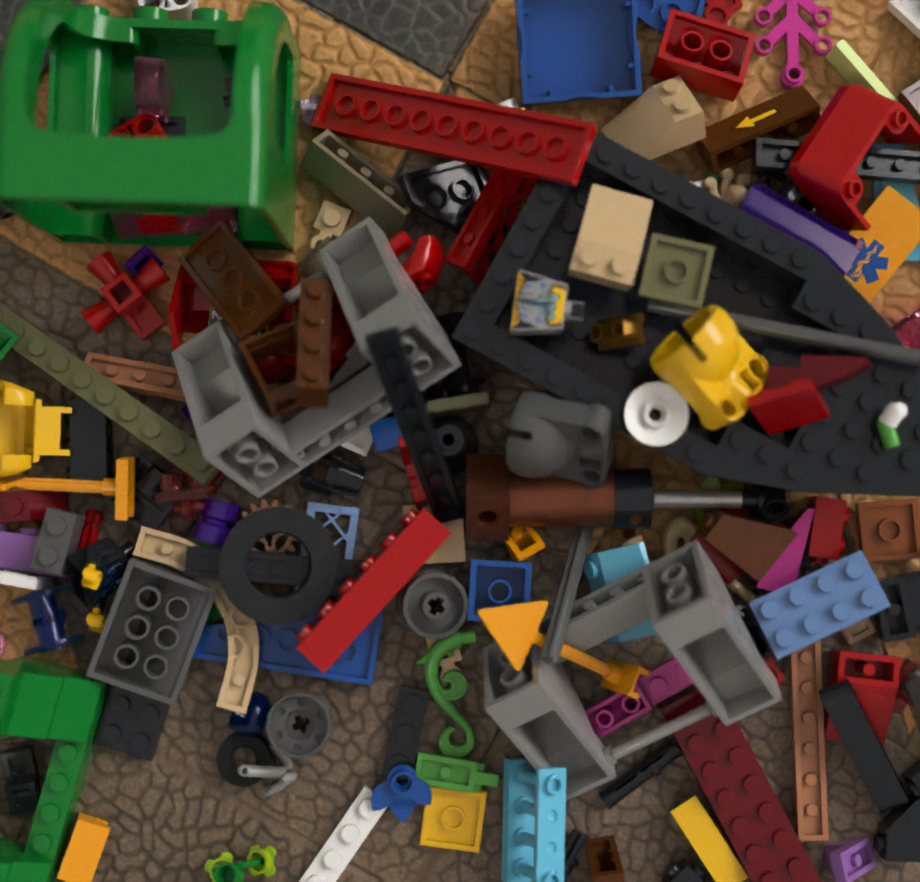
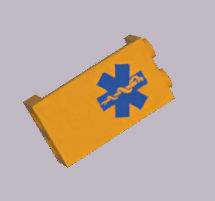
M889 185L881 189L876 196V200L863 214V217L871 225L869 230H850L848 233L861 240L863 246L844 277L868 303L872 301L920 242V209Z

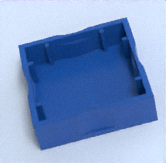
M515 0L521 105L637 97L642 95L640 50L636 37L637 0Z

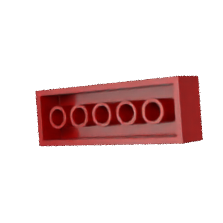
M418 508L417 511L410 509L399 521L403 526L396 534L390 531L379 543L382 549L375 557L369 554L358 566L362 571L354 579L349 576L339 586L337 590L341 594L333 602L328 599L318 609L317 615L319 618L312 625L307 622L297 632L296 639L298 641L296 642V649L323 673L328 670L451 534L426 509Z

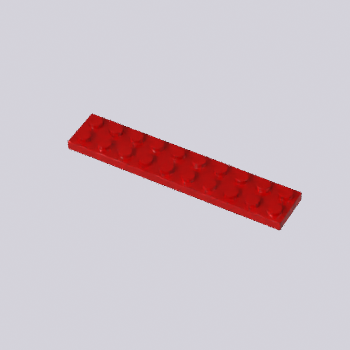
M331 73L310 124L318 132H324L328 129L337 136L575 187L598 130L596 125L591 122Z

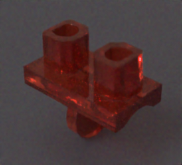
M180 473L164 474L160 476L161 492L155 494L156 503L182 500L179 504H173V512H183L186 520H194L196 511L205 509L204 501H195L194 498L209 497L211 494L218 493L217 484L211 485L210 482L205 488L189 476L190 487L182 488Z

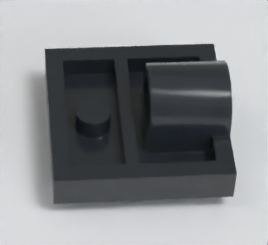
M143 454L136 458L134 517H129L127 521L138 530H141L142 526L158 530L189 491ZM106 496L103 502L115 510V497Z

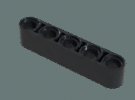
M846 678L818 690L835 728L880 813L882 814L910 803L908 795L849 680Z

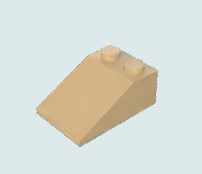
M680 75L651 86L601 128V133L629 150L651 160L706 138L704 111Z
M592 184L567 275L628 292L635 278L654 200Z

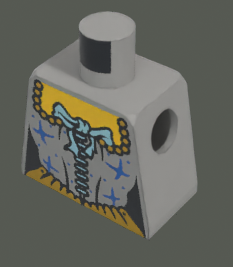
M518 270L509 335L561 334L564 319L583 321L585 303L567 300L568 285L524 270Z

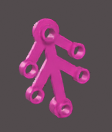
M772 0L766 7L757 10L754 15L755 25L760 28L767 27L771 23L773 15L784 5L786 17L766 36L758 38L754 45V51L759 56H767L773 49L774 44L786 33V67L780 73L779 81L783 88L793 90L799 87L805 79V72L799 66V35L812 46L813 52L817 56L827 55L832 48V41L829 37L819 36L798 16V6L812 17L813 24L818 28L828 25L832 18V13L826 7L819 8L812 0ZM759 14L767 15L768 21H761ZM817 14H824L826 21H820ZM765 42L769 47L768 50H762L759 47V43ZM818 43H825L827 50L819 49ZM795 71L798 74V78L792 79L789 76V72Z

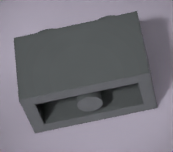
M47 507L30 567L57 575H69L67 556L77 550L86 516L59 508Z

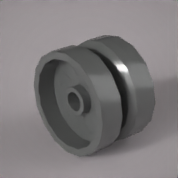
M421 569L396 594V609L400 619L416 634L427 639H443L454 634L463 625L468 614V597L464 587L456 578L437 569ZM431 599L435 600V603L432 607L428 605V602Z

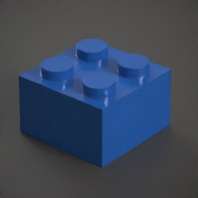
M471 559L467 620L481 621L476 613L481 608L530 602L532 563Z

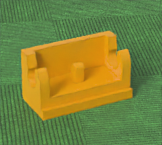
M79 812L58 870L57 879L67 882H92L111 827L107 826V821Z

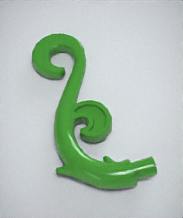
M457 630L450 636L437 639L430 649L416 662L417 665L424 664L425 682L435 702L462 727L466 734L464 743L454 744L450 741V735L456 730V727L451 724L441 731L438 737V746L446 756L458 758L467 756L474 748L475 735L467 719L451 702L452 700L460 699L465 694L467 678L463 672L457 669L449 670L442 679L444 682L451 683V686L444 688L439 681V664L446 654H448V657H452L455 649H460L465 644L476 643L475 631L459 633V630Z

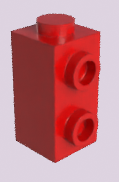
M821 496L810 497L808 508L815 510L803 556L810 557V563L828 565L829 560H838L839 555L843 554L845 549V538L842 537L843 525L846 526L849 520V508H846V500Z

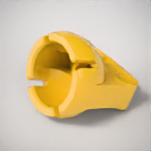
M710 304L691 314L682 322V326L692 336L693 344H688L676 330H673L655 348L650 356V363L654 372L661 380L673 386L699 415L702 424L707 429L716 430L737 421L748 410L747 397L757 394L763 388L767 380L769 365L766 359L755 353L740 336L735 322L727 312L715 304Z

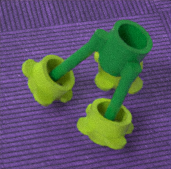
M253 845L249 850L247 861H239L237 864L233 863V855L230 852H223L221 857L215 860H208L205 863V870L209 872L212 882H243V870L246 868L249 869L250 874L253 876L265 874L267 877H271L276 873V867L274 866L276 849L273 846L260 848L259 845Z

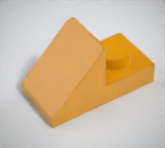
M509 526V541H504L512 560L520 562L546 547L533 527Z

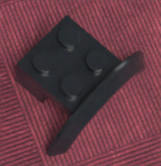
M920 570L877 578L891 604L889 608L874 615L879 640L886 643L916 637V634L920 633Z

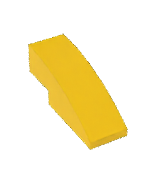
M696 795L670 811L715 882H743L749 878Z

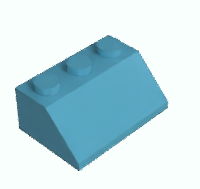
M640 542L587 554L583 569L588 578L591 593L649 564L645 544ZM650 619L604 641V644L629 641L657 635L658 633L652 627Z

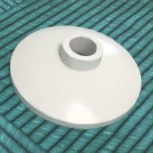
M650 382L638 387L629 396L624 409V419L629 432L639 442L649 446H664L677 440L685 431L689 420V408L687 402L673 386L663 382ZM652 409L660 412L661 417L658 421H653L650 418L649 413Z

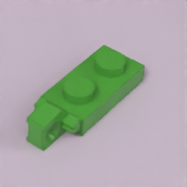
M423 751L418 752L415 772L417 778L425 781L429 786L473 793L474 791H481L482 785L498 787L499 772L484 770L485 763L478 762V760Z

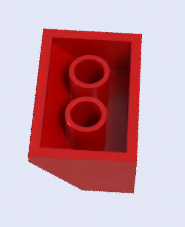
M671 8L649 76L666 81L680 75L689 89L734 102L745 79L756 34Z

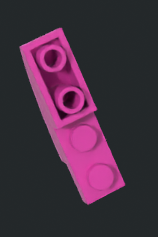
M675 657L666 662L662 661L648 669L650 671L648 677L639 675L633 690L641 694L639 700L611 692L585 710L589 721L600 738L646 713L657 703L694 683Z

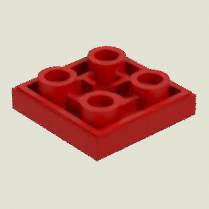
M795 379L790 381L788 385L775 389L764 388L759 390L757 394L747 397L750 410L768 435L830 418L829 409L811 379Z

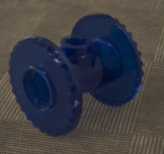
M69 584L37 590L10 601L11 606L28 603L39 646L23 650L25 656L39 652H48L84 639L83 633L67 638L64 628L66 615L59 608L56 599L57 594L71 590Z

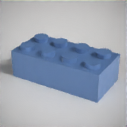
M859 550L748 603L746 608L773 661L776 662L889 608L891 604L862 550Z

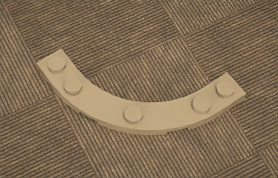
M142 526L133 556L161 563L185 572L187 546H201L179 536ZM191 577L196 581L218 589L214 602L222 615L227 631L228 661L216 707L246 714L259 665V635L256 620L244 615L231 603L220 579Z

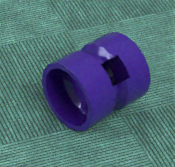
M203 497L199 514L203 518L196 522L193 538L223 546L226 537L233 529L231 525L238 520L241 506Z

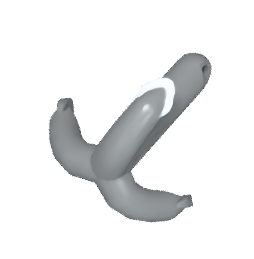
M271 743L268 747L280 759L282 767L242 764L237 769V773L242 777L279 779L270 786L264 787L261 790L262 796L273 795L297 779V772L293 770L291 757L278 752Z

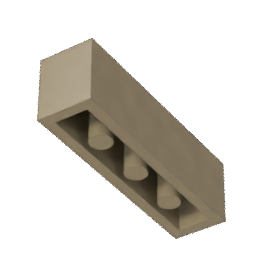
M328 129L311 141L300 167L364 218L370 216L388 237H392L407 226L415 210L408 207L401 187Z

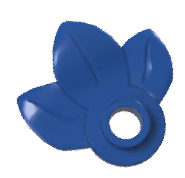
M399 764L389 770L386 780L375 786L371 796V805L373 810H381L389 806L393 814L400 821L404 822L413 812L416 803L421 805L431 804L432 793L429 785L417 778V774L411 766ZM400 775L407 776V778L404 781H398L396 779Z

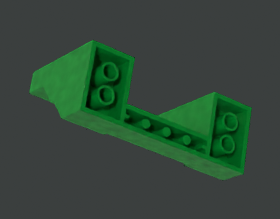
M30 655L0 662V738L10 735L56 739L27 844L0 837V882L56 881L94 747L93 743L111 684L86 676L87 671Z

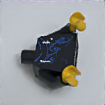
M105 537L67 556L71 591L91 611L86 617V622L89 625V629L93 632L102 633L107 616L100 615V613H103L105 610L106 598L119 588L127 563L133 556L135 545L131 541L119 547L110 538Z

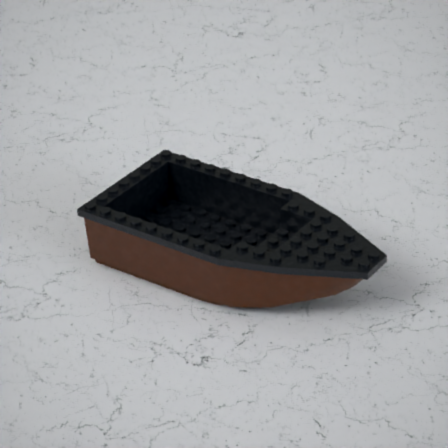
M596 132L576 187L538 179L451 339L563 400L586 405L593 403L601 404L607 407L612 413L614 428L633 437L624 419V409L629 396L638 387L646 383H665L654 372L650 363V356L653 351L673 330H676L688 344L694 343L692 336L682 326V322L685 319L647 312L649 299L637 296L649 241L653 232L715 246L702 307L715 304L726 312L905 347L887 321L822 253ZM592 184L654 200L635 278L628 292L567 275ZM518 270H524L567 284V300L585 303L583 321L564 319L561 334L509 335ZM633 313H645L643 323L645 328L644 335L646 337L645 345L598 351V343L591 342L590 325L597 323V320ZM738 330L740 336L755 353L766 359L769 366L800 367L801 355L868 357L871 363L870 370L836 387L819 391L829 409L830 418L768 435L753 412L748 408L737 421L719 429L710 430L702 424L699 415L688 404L689 420L683 434L670 444L649 446L689 469L706 476L804 493L920 497V366ZM891 402H902L907 406L908 414L905 418H902L896 428L901 445L885 450L877 427V419L886 405ZM652 409L649 413L653 421H658L661 417L660 412L656 409Z

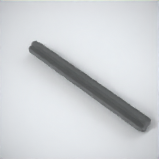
M575 527L540 655L541 660L545 664H557L559 661L593 527Z

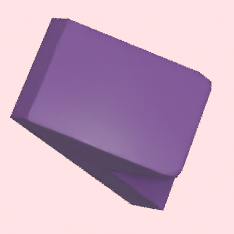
M870 836L839 841L824 846L829 873L834 875L835 882H852L876 867Z

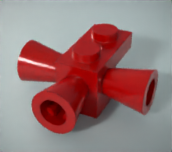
M111 251L100 254L88 264L86 269L105 285L100 290L106 299L80 312L99 335L118 313L126 319L142 341L147 340L167 324L144 294L171 281L153 257L149 259L134 278L125 271L121 273Z

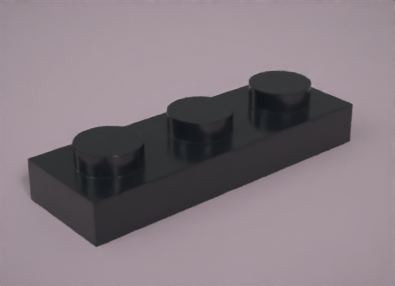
M401 684L381 775L387 776L389 770L399 764H406L414 768L430 694L429 690ZM400 775L397 778L405 780L407 776Z

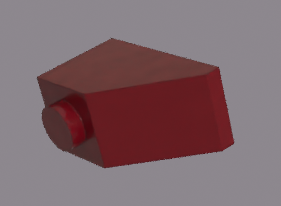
M43 490L0 492V523L43 521L47 507L69 511L68 492Z

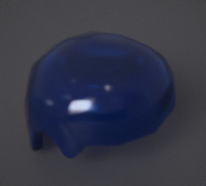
M253 691L247 713L242 714L232 711L229 718V728L243 736H254L266 728L268 713L272 708L269 697L259 691Z

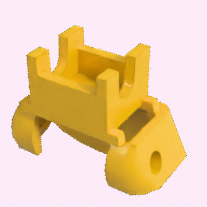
M0 380V477L14 475L30 469L32 463L40 461V455L70 456L69 449L60 448L61 413L72 414V407L42 405V400L34 398L35 392L11 382Z

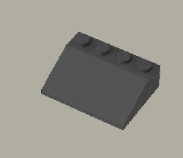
M132 556L127 564L86 676L174 706L218 589L192 578L184 577V575L158 564Z

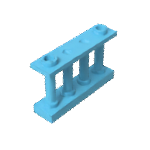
M525 757L504 758L502 882H564L566 767L536 768L535 770Z

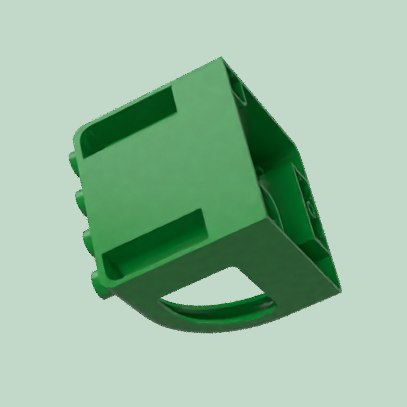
M28 0L19 8L8 29L0 58L1 207L59 243L142 246L145 244L146 246L191 247L222 218L247 249L294 251L301 54L288 18L280 7L271 2L251 1L245 10L243 20L228 21V14L223 10L215 8L194 9L192 11V20L168 19L169 12L155 6L134 7L132 9V18L109 16V11L103 7L74 5L70 0ZM46 47L49 49L50 54L47 130L35 127L38 86ZM234 77L232 108L231 106L225 108L223 97L228 96L224 79ZM143 113H151L154 116L186 118L185 137L108 136V134L114 130V124H119V118H125V115L138 116ZM141 214L174 215V217L177 215L182 231L144 234L149 230L141 233L136 219L144 218Z

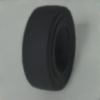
M240 731L230 735L222 742L217 752L216 762L219 773L228 783L239 787H248L258 783L263 778L240 776L237 773L238 768L235 767L232 759L235 750L241 747L251 749L256 757L254 765L271 766L272 756L267 742L260 735L250 731Z

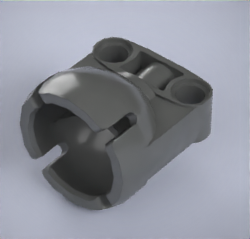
M530 389L524 391L516 404L510 426L512 429L530 432L531 434L527 436V439L515 436L508 437L506 446L508 469L519 476L531 479L555 476L578 481L592 488L601 487L604 484L614 456V423L611 411L601 404L593 403L586 405L563 400L547 390Z

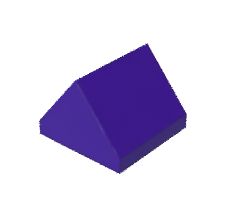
M144 244L124 266L135 276L151 257L160 266L164 263Z

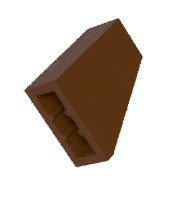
M716 508L702 517L699 522V528L696 531L698 535L758 582H760L798 535L792 529L780 523Z
M614 835L589 839L585 845L590 882H625L624 871Z

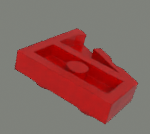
M403 437L397 438L416 509L427 507V497Z

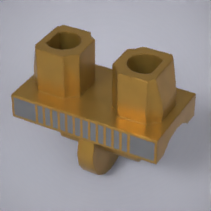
M633 313L597 320V323L590 325L591 342L598 343V351L645 345L646 337L644 335L645 328L643 327L645 313Z

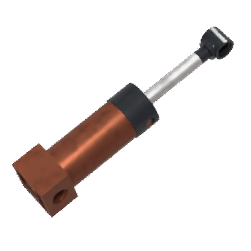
M467 454L466 540L509 541V526L612 527V529H624V537L629 539L636 535V529H650L654 508L754 509L755 513H761L765 519L770 521L785 519L792 511L788 490L761 485L755 486L754 490H660L653 487L650 468L609 469L604 484L601 487L592 488L578 481L555 476L537 479L519 476L508 469L506 454Z

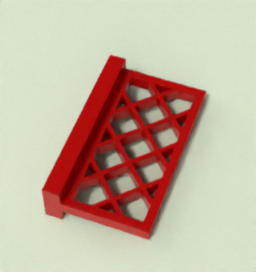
M494 169L444 261L450 266L458 268L480 286L491 264H488V252L495 249L496 257L506 239L503 238L502 226L509 224L511 230L520 212L517 213V200L524 198L525 205L538 180L533 177ZM523 180V191L516 193ZM509 205V216L502 219V216ZM494 232L495 242L487 245ZM480 257V268L473 270Z

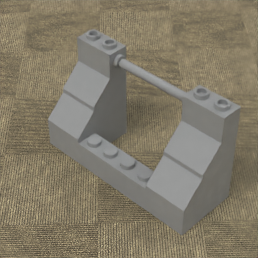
M370 216L319 250L324 262L321 264L322 268L308 277L331 279L361 353L373 364L329 393L328 407H308L289 421L285 419L283 414L271 418L241 359L239 349L241 341L231 328L220 319L171 352L204 459L257 498H260L393 411L366 344L367 334L398 327L421 392L461 366L448 335L396 258L385 233ZM301 283L284 294L291 304L300 298Z
M697 540L576 600L573 604L563 643L583 652L651 619L652 627L705 697L706 704L613 748L605 747L595 734L578 694L574 690L562 664L563 661L568 659L560 656L557 664H545L540 658L542 647L532 644L521 670L516 671L496 642L483 648L485 710L535 770L536 768L566 767V801L616 778L614 764L617 763V759L712 714L714 717L719 716L724 725L728 726L783 700L776 677L760 656L716 567ZM551 614L543 617L539 625L538 631L544 635L547 633Z

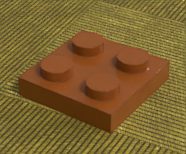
M918 498L855 503L859 550H862L868 562L920 558Z

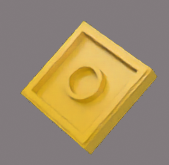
M429 786L432 800L431 804L424 805L419 845L479 853L487 791L481 790L471 793Z

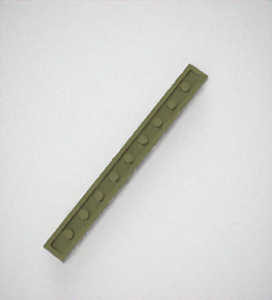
M0 303V322L20 335L11 347L12 350L205 488L219 472V469L204 459L199 443Z

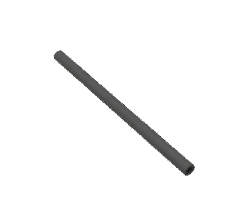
M649 299L647 312L686 319L698 311ZM727 312L735 322L737 330L920 366L919 349Z

